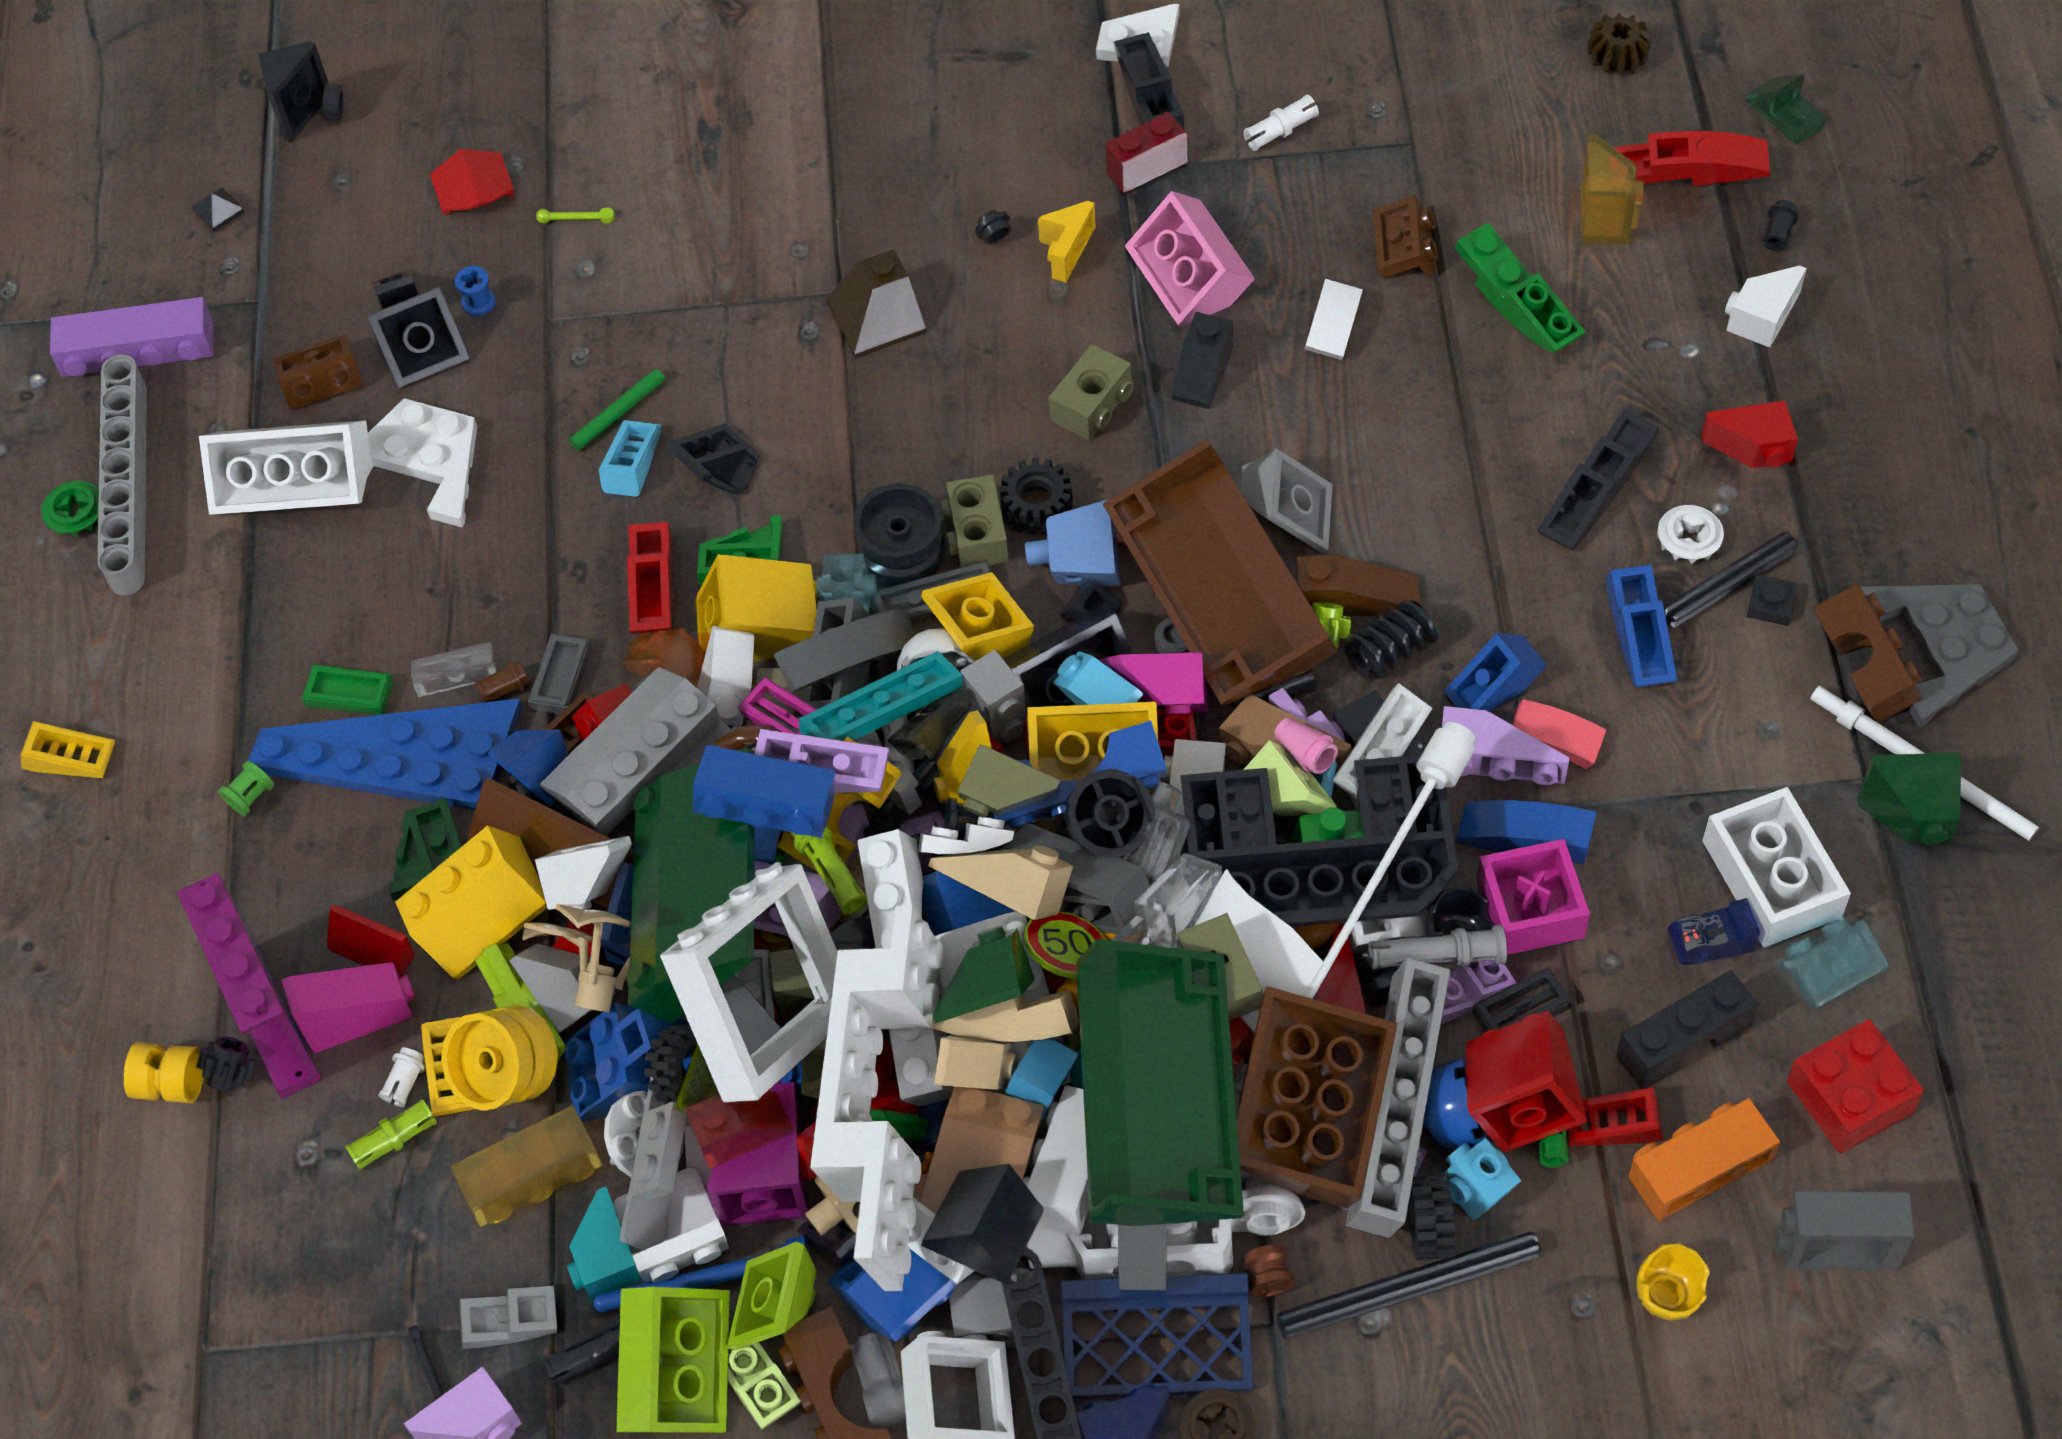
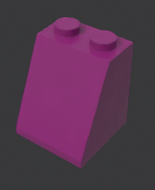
M779 1080L758 1100L742 1102L707 1183V1193L721 1227L808 1219L805 1213L810 1210L808 1180L802 1179L796 1143V1137L806 1130L794 1082L782 1083Z

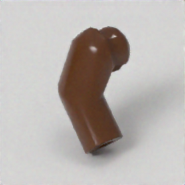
M744 725L716 741L721 748L739 751L753 744L757 746L760 729L776 730L770 725Z

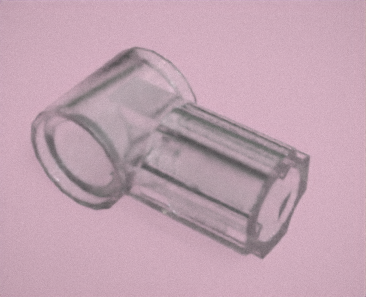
M876 1333L859 1338L857 1342L850 1345L864 1390L861 1395L872 1429H889L906 1423L903 1379L897 1365L898 1361L889 1338Z

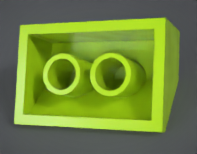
M672 1287L621 1289L616 1432L726 1433L730 1290Z

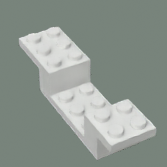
M913 905L895 906L890 948L838 950L810 1166L841 1202H860L854 1259L884 1291H903L904 1274H908L911 1268L908 1236L909 1229H913L916 1222L913 1190L914 1184H918L920 1181L921 1163L919 1157L888 1121H872L870 1115L871 1098L876 1097L878 1091V1078L875 1072L876 1055H880L883 1048L881 1029L931 1028L933 1011H935L940 1002L939 988L936 984L937 972L944 964L942 943L935 938L928 923L923 921Z

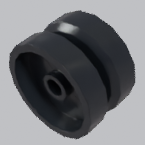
M896 483L881 486L867 494L856 507L853 526L861 567L870 579L883 586L892 587L935 575L943 565L946 545L939 504L929 492L909 484Z

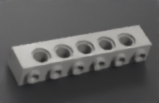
M1407 957L1392 976L1384 1019L1398 1023L1362 1196L1360 1200L1348 1208L1345 1226L1390 1238L1405 1223L1450 974L1449 969Z

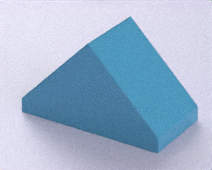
M1052 1038L1034 1040L1015 1070L1004 1095L1044 1105L1042 1125L1052 1102L1055 1101L1080 1053Z

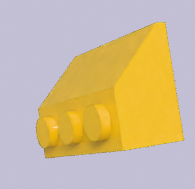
M1156 702L1027 707L1030 764L1034 769L1060 781L1076 780L1095 770L1106 754L1109 733L1151 720L1158 741ZM1161 785L1148 789L1151 796H1160Z
M488 825L395 902L410 936L453 979L457 980L477 965L475 960L482 954L484 949L495 943L503 944L522 929L525 923L532 921L547 908L540 879L520 837Z

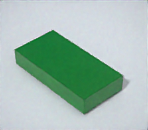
M313 664L302 701L306 707L383 715L394 680L392 675L387 673Z

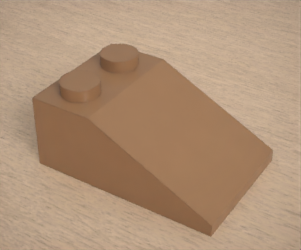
M954 1087L943 1118L920 1203L936 1214L957 1174L963 1170L1010 1164L1023 1181L1024 1177L1028 1175L1034 1149L1039 1140L1044 1105L978 1088Z

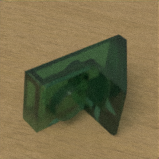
M1803 74L1774 77L1745 96V101L1797 145L1822 129L1825 125L1826 116L1800 95L1804 81Z

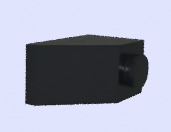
M1195 312L1183 343L1172 400L1210 409L1233 351V320Z

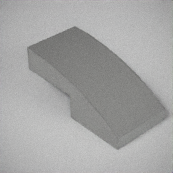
M554 1286L507 1289V1296L460 1299L462 1349L510 1344L556 1333Z

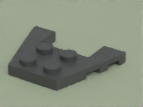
M1981 584L1861 587L1866 596L1874 592L1886 614L1879 618L1880 621L1899 615L1904 616L1938 677L1916 685L1924 699L1907 707L1918 727L1926 725L1940 710L1952 706L1962 694L1973 686L1978 687L2016 659L2019 650Z

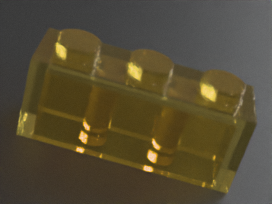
M572 1105L450 1167L476 1221L482 1227L488 1223L496 1224L504 1221L514 1210L528 1203H538L547 1199L555 1189L569 1182L576 1183L587 1179L593 1174L595 1169L602 1166V1163L575 1107Z

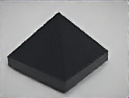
M223 187L192 207L193 211L213 231H216L245 212L243 207Z

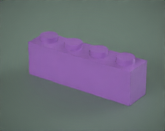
M203 297L52 317L50 355L61 377L101 372L104 362L118 354L131 356L135 360L137 367L214 356L213 318Z

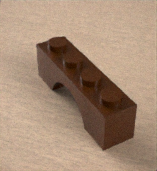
M832 1306L801 1319L785 1333H782L785 1345L779 1347L778 1351L788 1374L797 1371L803 1383L802 1386L796 1388V1392L806 1415L814 1411L821 1424V1427L814 1429L817 1439H891L887 1428L870 1429L855 1425L844 1418L835 1406L837 1385L845 1371L854 1363L850 1345Z

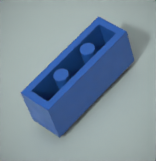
M706 745L693 782V813L703 814L711 818H723L748 823L756 827L788 831L796 835L823 838L835 798L836 770Z

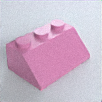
M1174 191L1167 195L1125 245L1178 326L1184 327L1190 324L1195 312L1211 315L1230 307L1255 279L1202 201Z

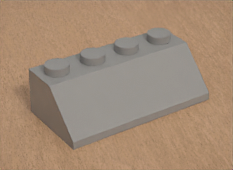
M658 667L540 783V786L584 826L607 836L634 809V800L638 792L642 788L648 787L662 774L671 772L720 723L717 706L686 678Z

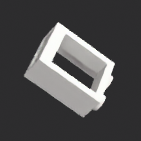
M928 1331L919 1334L913 1342L901 1351L908 1439H1015L1005 1342L987 1340L986 1336L980 1334L952 1338L945 1337V1334L940 1331ZM929 1365L975 1368L981 1430L935 1427Z

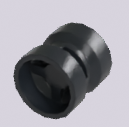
M1367 950L1354 961L1357 976L1366 982L1365 993L1373 1006L1387 1005L1392 976L1398 968L1394 966L1372 969L1371 962L1373 961H1369V950Z

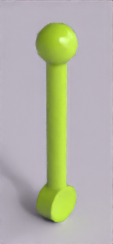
M608 207L601 209L600 212H549L546 209H540L536 214V219L543 224L550 220L600 219L601 222L608 224L614 221L615 216L613 209Z

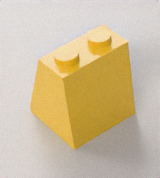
M718 554L694 600L701 667L703 666L713 626L753 633V662L776 659L774 654L778 651L813 637L819 587L817 581H813L811 564Z

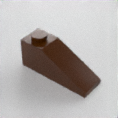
M1339 555L1297 557L1296 583L1311 607L1314 602H1329L1342 605L1343 616L1383 615L1390 609H1396V606L1402 601L1415 600L1421 605L1418 575Z

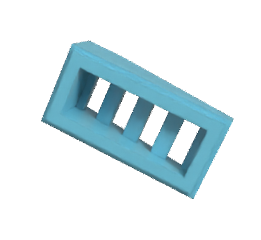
M623 421L599 468L603 492L633 497L639 496L662 431L661 425ZM629 438L641 439L644 442L629 440Z

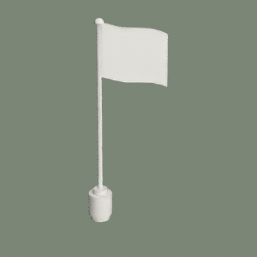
M1446 722L1443 728H1438L1417 762V769L1421 773L1420 777L1426 784L1324 962L1292 927L1250 897L1233 879L1227 868L1193 926L1228 913L1263 989V994L1265 987L1269 986L1313 999L1433 788L1443 789L1444 787H1454L1475 752V735L1468 728L1455 722ZM1260 1009L1239 1017L1254 1034Z

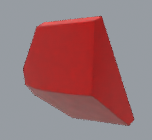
M460 149L430 173L443 215L451 214L450 211L474 209L490 204L506 194L508 197L515 194L503 157L499 152Z

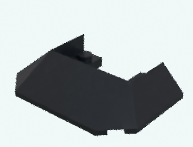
M1421 755L1354 760L1353 772L1362 837L1277 845L1267 768L1181 775L1193 896L1206 904L1227 868L1233 879L1250 897L1290 927L1347 922L1426 784L1421 779V773L1417 769V762ZM1446 787L1443 789L1433 788L1357 921L1420 916L1458 873Z

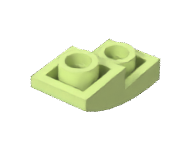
M759 1342L735 1351L728 1348L727 1382L761 1430L801 1404L800 1399L777 1365L773 1364Z

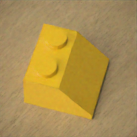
M992 572L922 591V599L960 649L976 661L993 650H996L1001 658L1004 659L1028 646L1030 643L1034 625Z

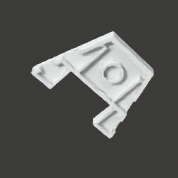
M403 399L368 432L371 457L368 475L372 468L376 466L440 484L427 508L430 519L463 527L466 517L464 512L465 500L468 499L469 470L473 463L477 433L475 418Z

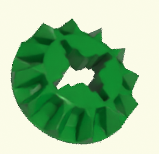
M70 481L54 488L46 496L41 507L42 519L47 528L54 530L60 537L65 533H70L77 537L78 532L83 529L92 531V524L98 521L99 488L86 481ZM74 500H76L80 509L77 510L75 517H71L68 512L72 511Z

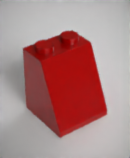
M1549 1011L1528 1015L1522 1021L1501 1029L1486 1031L1480 1037L1466 1042L1468 1112L1503 1152L1588 1122L1565 1031Z

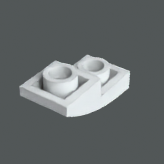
M1325 279L1305 350L1339 360L1343 359L1363 289Z
M979 816L977 825L966 824L964 840L957 839V830L932 826L931 835L920 834L918 851L935 854H961L987 850L1012 841L1014 831L1003 829L1004 820Z

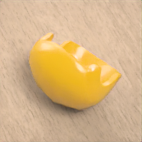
M1680 1243L1663 1244L1649 1254L1640 1265L1636 1278L1638 1298L1641 1299L1642 1305L1652 1315L1667 1321L1687 1319L1701 1307L1700 1304L1704 1303L1707 1298L1706 1283L1710 1275L1709 1268L1696 1250Z

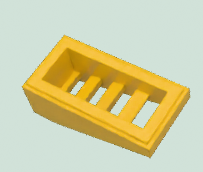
M33 721L20 755L21 766L24 770L39 773L104 778L115 747V740ZM44 745H50L48 753L41 752ZM59 747H67L63 757L57 755ZM76 748L83 749L79 760L72 759ZM92 750L100 751L96 764L88 763Z
M461 1017L433 1021L421 1025L431 1112L434 1117L475 1110L466 1106L455 1095L441 1097V1091L451 1089L446 1079H440L439 1075L444 1074L442 1061H438V1057L442 1056L443 1041L451 1025Z

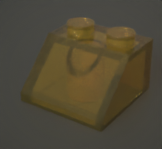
M1588 134L1581 181L1582 243L1628 245L1630 230L1638 228L1639 207L1635 206V204H1642L1643 181H1636V165L1597 134Z

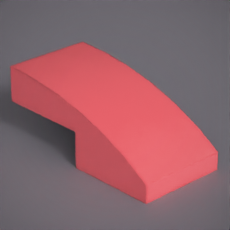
M1524 699L1519 702L1511 725L1569 757V761L1586 770L1595 763L1606 733V729L1577 715Z

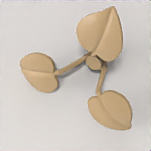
M557 904L556 910L565 915L577 928L593 923V936L579 930L548 923H525L522 936L523 941L537 936L558 935L565 937L579 947V986L574 1006L609 1013L614 989L623 990L624 981L630 968V957L617 978L613 977L614 968L598 965L603 922L629 927L630 921L606 911L588 910L571 904ZM587 941L592 942L590 963H588Z

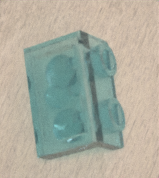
M1845 917L1832 921L1821 928L1823 936L1812 942L1809 938H1804L1791 944L1785 949L1787 956L1776 962L1780 971L1790 970L1810 1009L1822 1006L1889 967L1865 920L1847 922Z

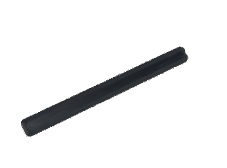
M1529 1231L1454 1255V1258L1442 1259L1281 1311L1277 1314L1278 1328L1282 1336L1289 1339L1538 1258L1541 1252L1540 1244L1533 1232Z

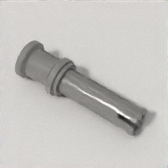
M1493 925L1491 930L1466 932L1465 928H1456L1455 931L1451 932V935L1369 941L1368 947L1369 961H1373L1371 962L1372 969L1401 966L1407 957L1429 964L1453 962L1455 966L1460 968L1468 967L1469 962L1494 960L1496 964H1505L1507 958L1506 937L1502 925Z

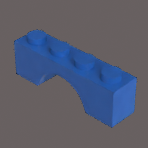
M1151 720L1109 733L1106 754L1098 767L1092 772L1111 768L1117 769L1141 780L1147 790L1161 784L1159 778L1166 777L1167 769ZM1026 759L1019 761L1033 768ZM1084 777L1076 780L1060 781L1061 788L1056 796L997 816L998 820H1004V826L1010 825L1011 830H1018L1026 822L1032 825L1035 824L1034 817L1051 812L1053 818L1064 816L1068 795L1076 783Z

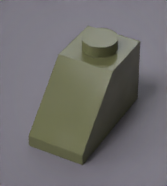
M980 744L957 792L959 798L965 800L963 804L965 809L987 818L989 812L1001 816L1056 796L1061 788V783L1059 779Z

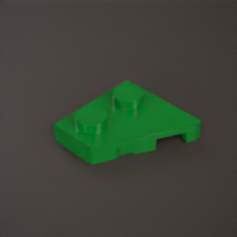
M782 515L769 517L770 525L749 532L745 526L732 531L728 536L717 537L699 544L698 583L703 584L718 554L781 561Z

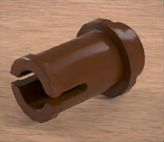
M509 661L507 662L508 667L479 681H475L484 702H491L518 688L520 691L525 690L523 686L529 684L530 681L520 661L514 664Z

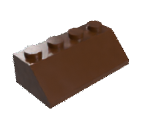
M487 778L483 783L467 837L469 841L487 825L519 836L538 877L535 859L557 850L611 840L490 778ZM629 849L623 863L634 864L631 849ZM618 872L607 893L591 900L592 907L589 910L608 911Z

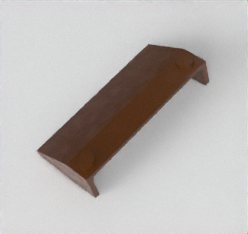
M1208 438L1103 503L1104 508L1190 653L1202 652L1203 675L1222 706L1303 674L1339 652Z

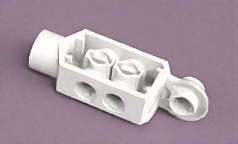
M1254 1176L1246 1181L1245 1190H1242L1244 1216L1241 1218L1166 1224L1167 1277L1228 1274L1233 1266L1232 1232L1248 1231L1258 1235L1272 1236L1296 1227L1303 1221L1306 1213L1299 1197L1288 1189ZM1089 1211L1080 1236L1037 1226L1027 1245L1028 1249H1031L1038 1255L1042 1268L1075 1267L1082 1280L1119 1279L1118 1225L1091 1223ZM1029 1261L1030 1269H1034L1032 1262Z

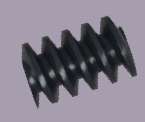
M1415 600L1402 601L1396 606V609H1390L1385 612L1383 618L1377 617L1370 622V626L1361 627L1357 631V635L1350 634L1344 639L1343 647L1349 662L1362 678H1369V670L1376 676L1382 677L1386 674L1383 662L1392 669L1396 668L1399 665L1396 653L1407 661L1412 657L1410 646L1415 651L1421 652L1425 649L1423 638L1433 644L1438 640V634L1431 617Z

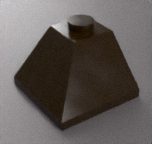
M894 249L859 261L827 298L828 306L855 359L926 333V327L909 277Z

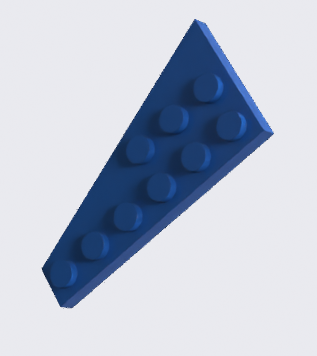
M519 698L263 728L259 731L248 761L254 763L267 775L428 803L446 798L448 805L451 807L475 811L483 783L487 778L497 782L502 768L488 753L491 748L514 733L523 706Z

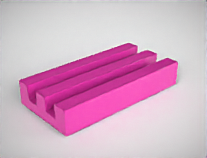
M766 677L738 706L740 713L757 725H770L777 732L796 734L753 707L755 704L797 730L798 735H803L799 731V719L762 697L765 692L803 716L817 710Z

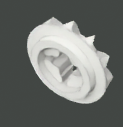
M1682 505L1672 508L1662 516L1657 530V538L1661 542L1662 551L1672 553L1674 560L1678 558L1688 559L1691 565L1697 559L1703 558L1708 561L1714 552L1720 550L1724 537L1720 520L1709 510L1695 505ZM1686 530L1690 534L1697 532L1696 541L1694 542L1691 538L1682 539L1683 531Z

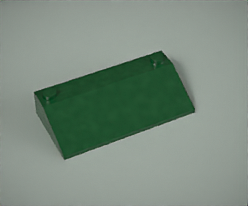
M750 748L739 750L741 752L755 754V751ZM700 763L662 774L648 787L642 788L634 800V810L636 813L630 968L627 974V984L629 985L628 1005L671 1024L685 1013L660 955L679 940L678 934L694 928L702 922V915L706 911L723 905L730 899L729 893L732 890L748 884L754 879L755 826L693 813V782ZM754 920L708 957L720 986L754 960Z
M1096 939L1076 961L1090 1222L1145 1226L1241 1218L1244 1216L1224 954Z

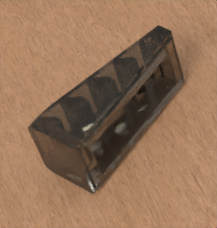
M969 688L957 689L929 703L888 739V742L906 760L932 759L972 700L974 693Z

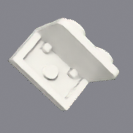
M687 1168L677 1172L664 1242L646 1250L629 1245L632 1257L644 1283L651 1281L654 1283L663 1282L677 1275L680 1269L694 1263L699 1265L710 1262L719 1257L722 1251L729 1249L725 1234L713 1210L699 1173L694 1168ZM628 1194L618 1197L613 1204L621 1226Z

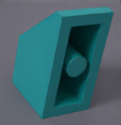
M606 1186L597 1190L569 1245L575 1261L567 1265L576 1291L585 1288L591 1302L599 1294L643 1282L629 1245L620 1241L622 1226Z

